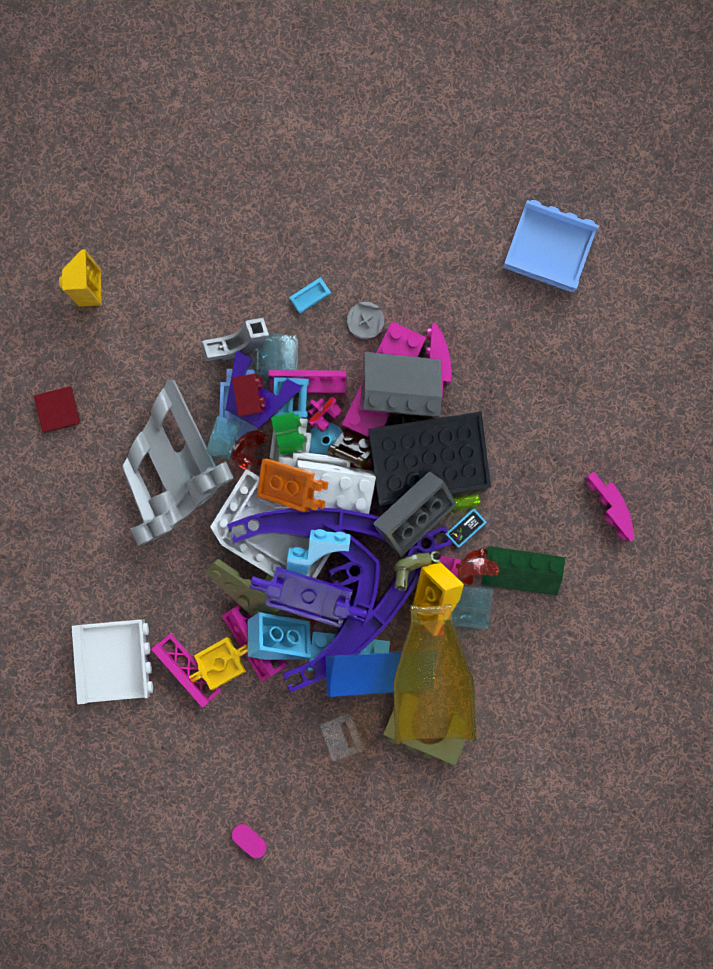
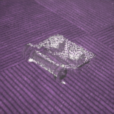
M353 712L320 724L333 762L366 749L364 743H361L353 721ZM345 721L354 744L352 748L348 747L340 724Z

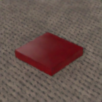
M71 386L34 395L43 433L81 424Z

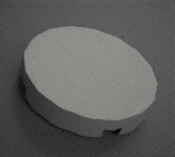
M361 302L350 309L347 315V326L355 337L369 340L381 333L384 327V315L377 305L371 302Z

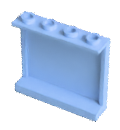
M527 200L503 268L574 293L579 284L578 281L599 225H596L590 219H579L573 213H562L556 207H545L539 201Z

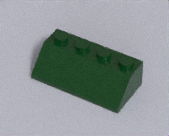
M486 546L481 585L558 595L566 557Z

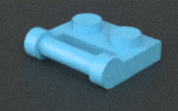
M274 378L275 395H278L287 378ZM288 378L303 387L299 392L298 411H293L292 397L274 416L294 412L299 417H308L306 398L309 379Z

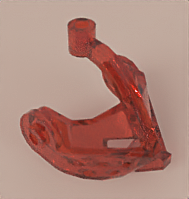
M259 430L250 431L242 435L231 447L230 458L244 469H250L252 463L261 465L262 460L253 458L256 448L266 440V435ZM246 446L249 447L243 454L240 453Z
M483 548L479 549V551L475 550L468 553L460 564H456L458 579L466 586L473 584V575L486 574L494 576L498 574L499 568L494 561L485 559L486 549Z

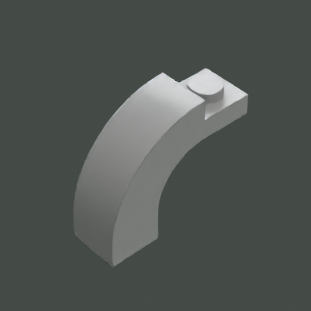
M263 318L247 320L237 332L221 338L204 340L201 342V347L206 361L221 358L222 361L234 359L236 351L247 354L255 350L266 341L269 334Z

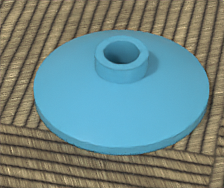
M328 422L330 425L324 432H321L316 427L312 428L309 432L312 433L310 452L312 454L328 455V448L335 443L343 431L337 425ZM328 437L330 439L329 443L324 444L322 442L323 438Z

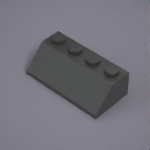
M429 471L373 524L384 540L402 557L457 504L444 481Z

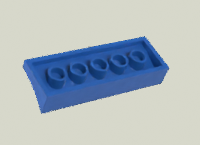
M420 650L326 656L327 696L336 697L433 689L434 669L438 651Z

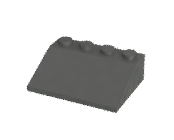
M364 352L359 410L440 417L442 402L441 360Z

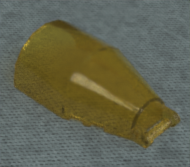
M451 604L429 607L410 605L411 622L393 681L395 744H400V742L428 738H458L475 742L474 679L452 622ZM444 614V620L418 621L417 615Z

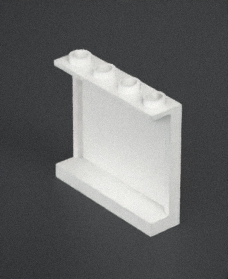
M145 619L72 626L77 704L150 697V693H153V682L149 681L152 665L151 662H148L147 654H150V643H146L149 626L148 623H145Z

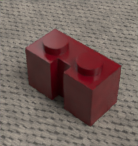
M255 373L232 377L238 416L245 417L265 413L264 408H267L266 399L261 397L260 392L263 389L262 378Z

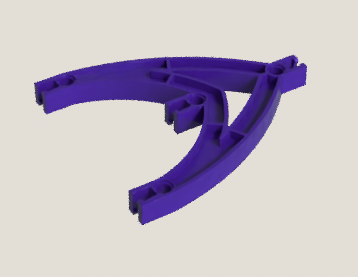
M293 508L273 510L254 514L226 525L229 533L232 532L233 527L244 526L246 534L237 538L235 535H232L231 540L233 544L264 534L291 535L310 540L311 530L318 529L334 533H345L344 531L386 542L373 524L379 518L378 516L335 508H318L316 511L309 508L308 512H302ZM256 521L258 529L256 531L250 530L248 522ZM446 526L427 532L406 552L404 558L419 553L430 554L432 551L452 544L451 539L447 540L446 538L443 539L444 543L435 544L433 535L438 532L448 533ZM350 536L349 551H336L337 554L349 563L326 572L328 577L331 578L334 572L344 571L346 580L337 583V581L333 582V584L339 586L356 581L350 606L367 610L364 623L347 617L332 640L319 654L309 662L283 672L284 680H287L289 675L298 672L302 679L300 683L294 686L289 684L287 686L288 691L293 692L326 677V656L358 654L370 644L404 604L420 576L421 568H417L408 574L407 590H397L394 588L395 575L383 596L374 606L379 582V560L365 546ZM422 539H426L429 542L427 549L421 546ZM351 566H355L358 569L356 577L349 573ZM307 668H312L314 671V676L311 679H307L304 675Z

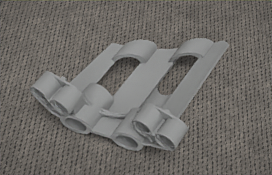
M167 380L164 388L155 400L151 416L144 430L136 437L128 457L122 465L123 472L143 520L141 525L130 528L138 546L154 541L172 531L185 517L209 500L219 487L234 479L226 461L215 466L175 380ZM170 409L186 441L183 450L178 453L174 452L162 427V422ZM147 453L162 482V493L153 498L150 497L138 471Z

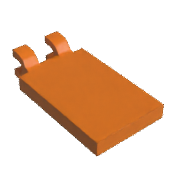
M262 459L256 497L302 512H308L309 508L316 511L318 508L324 509L325 501L313 499L314 491L327 490L329 482L314 479L315 473L270 459Z

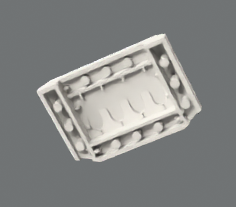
M246 469L210 527L222 546L274 577L276 567L287 568L289 548L300 547L309 550L310 540L291 535L264 534L235 544L232 543V535H235L237 538L246 534L244 526L240 525L233 527L232 532L229 533L226 527L227 524L254 514L290 508L256 497L259 476ZM248 522V528L256 531L258 529L257 522ZM331 553L318 558L310 566L306 576L316 578Z

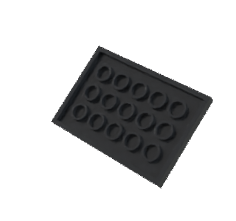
M482 411L367 428L379 506L396 503L429 471L444 481L451 494L491 487Z

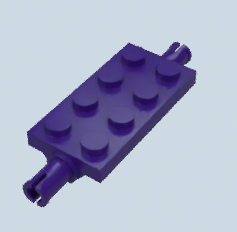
M276 567L273 580L266 581L253 576L249 587L250 589L265 592L268 595L265 604L267 606L340 628L343 620L347 617L364 623L367 610L350 606L349 601L352 589Z

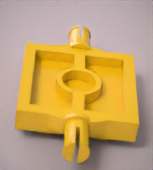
M226 637L194 655L199 671L189 676L191 682L194 683L203 678L210 690H214L245 673L246 671L240 656L248 653V645L246 644L236 649L230 638Z

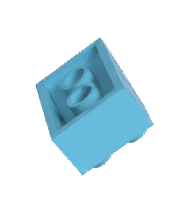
M261 612L248 619V657L265 660L310 659V621Z

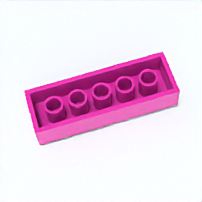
M391 321L376 353L418 357L426 337ZM360 386L342 423V427L369 438L367 428L385 426L391 413L359 410Z

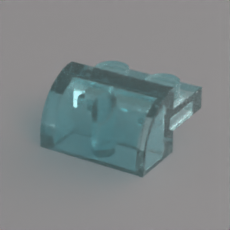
M268 333L269 336L266 341L257 348V374H269V370H298V336Z
M217 416L205 453L230 460L241 423L230 418Z
M464 585L460 600L450 614V625L488 630L493 588Z

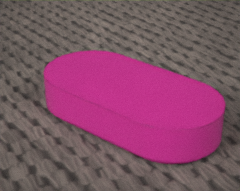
M240 824L234 828L232 838L246 853L253 858H260L265 854L267 849L266 842L249 826Z

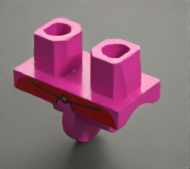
M333 397L326 403L322 398L317 403L314 400L309 402L312 408L308 413L313 415L317 411L308 421L309 425L312 428L316 427L321 432H324L330 425L324 419L327 414L331 415L334 419H337L342 414L341 409L337 405V400Z

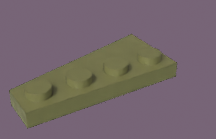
M217 559L204 571L252 617L259 612L273 615L280 610L265 605L268 595L265 592L250 589L251 580L242 579L239 577V572L221 560Z

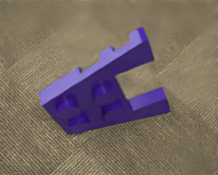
M236 351L225 410L260 429L303 387L287 378L278 395L263 388L260 392L261 397L266 399L267 408H264L265 413L245 417L238 416L232 377L245 375L253 359Z

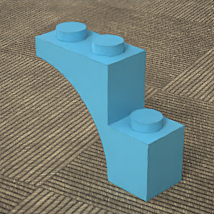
M321 529L311 530L309 550L300 547L289 548L286 570L306 575L310 566L323 555L336 551H349L350 534L326 532Z

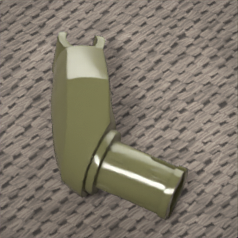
M438 552L414 554L396 562L394 566L396 572L394 588L397 590H407L408 574L417 568L440 562V559H433V556H436Z

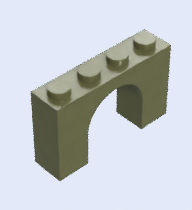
M405 691L399 692L383 731V735L386 736L385 739L395 744L399 741L404 744V748L411 751L418 749L422 751L421 755L432 759L433 756L439 758V762L450 767V764L456 766L473 721L454 713L443 737L434 742L421 741L413 735L410 728L411 718L419 697Z

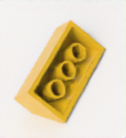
M81 250L63 268L62 276L59 277L60 288L78 306H101V268L86 250Z

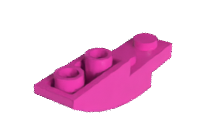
M432 323L431 328L427 329V340H430V347H426L425 358L441 360L443 395V384L451 383V361L444 336L438 325Z
M595 472L590 473L585 477L587 480L586 485L591 491L595 490L599 495L598 500L603 506L607 505L609 507L603 512L606 515L604 517L605 521L610 526H615L618 530L616 534L622 541L631 542L634 539L632 521L620 492L613 482L605 486Z

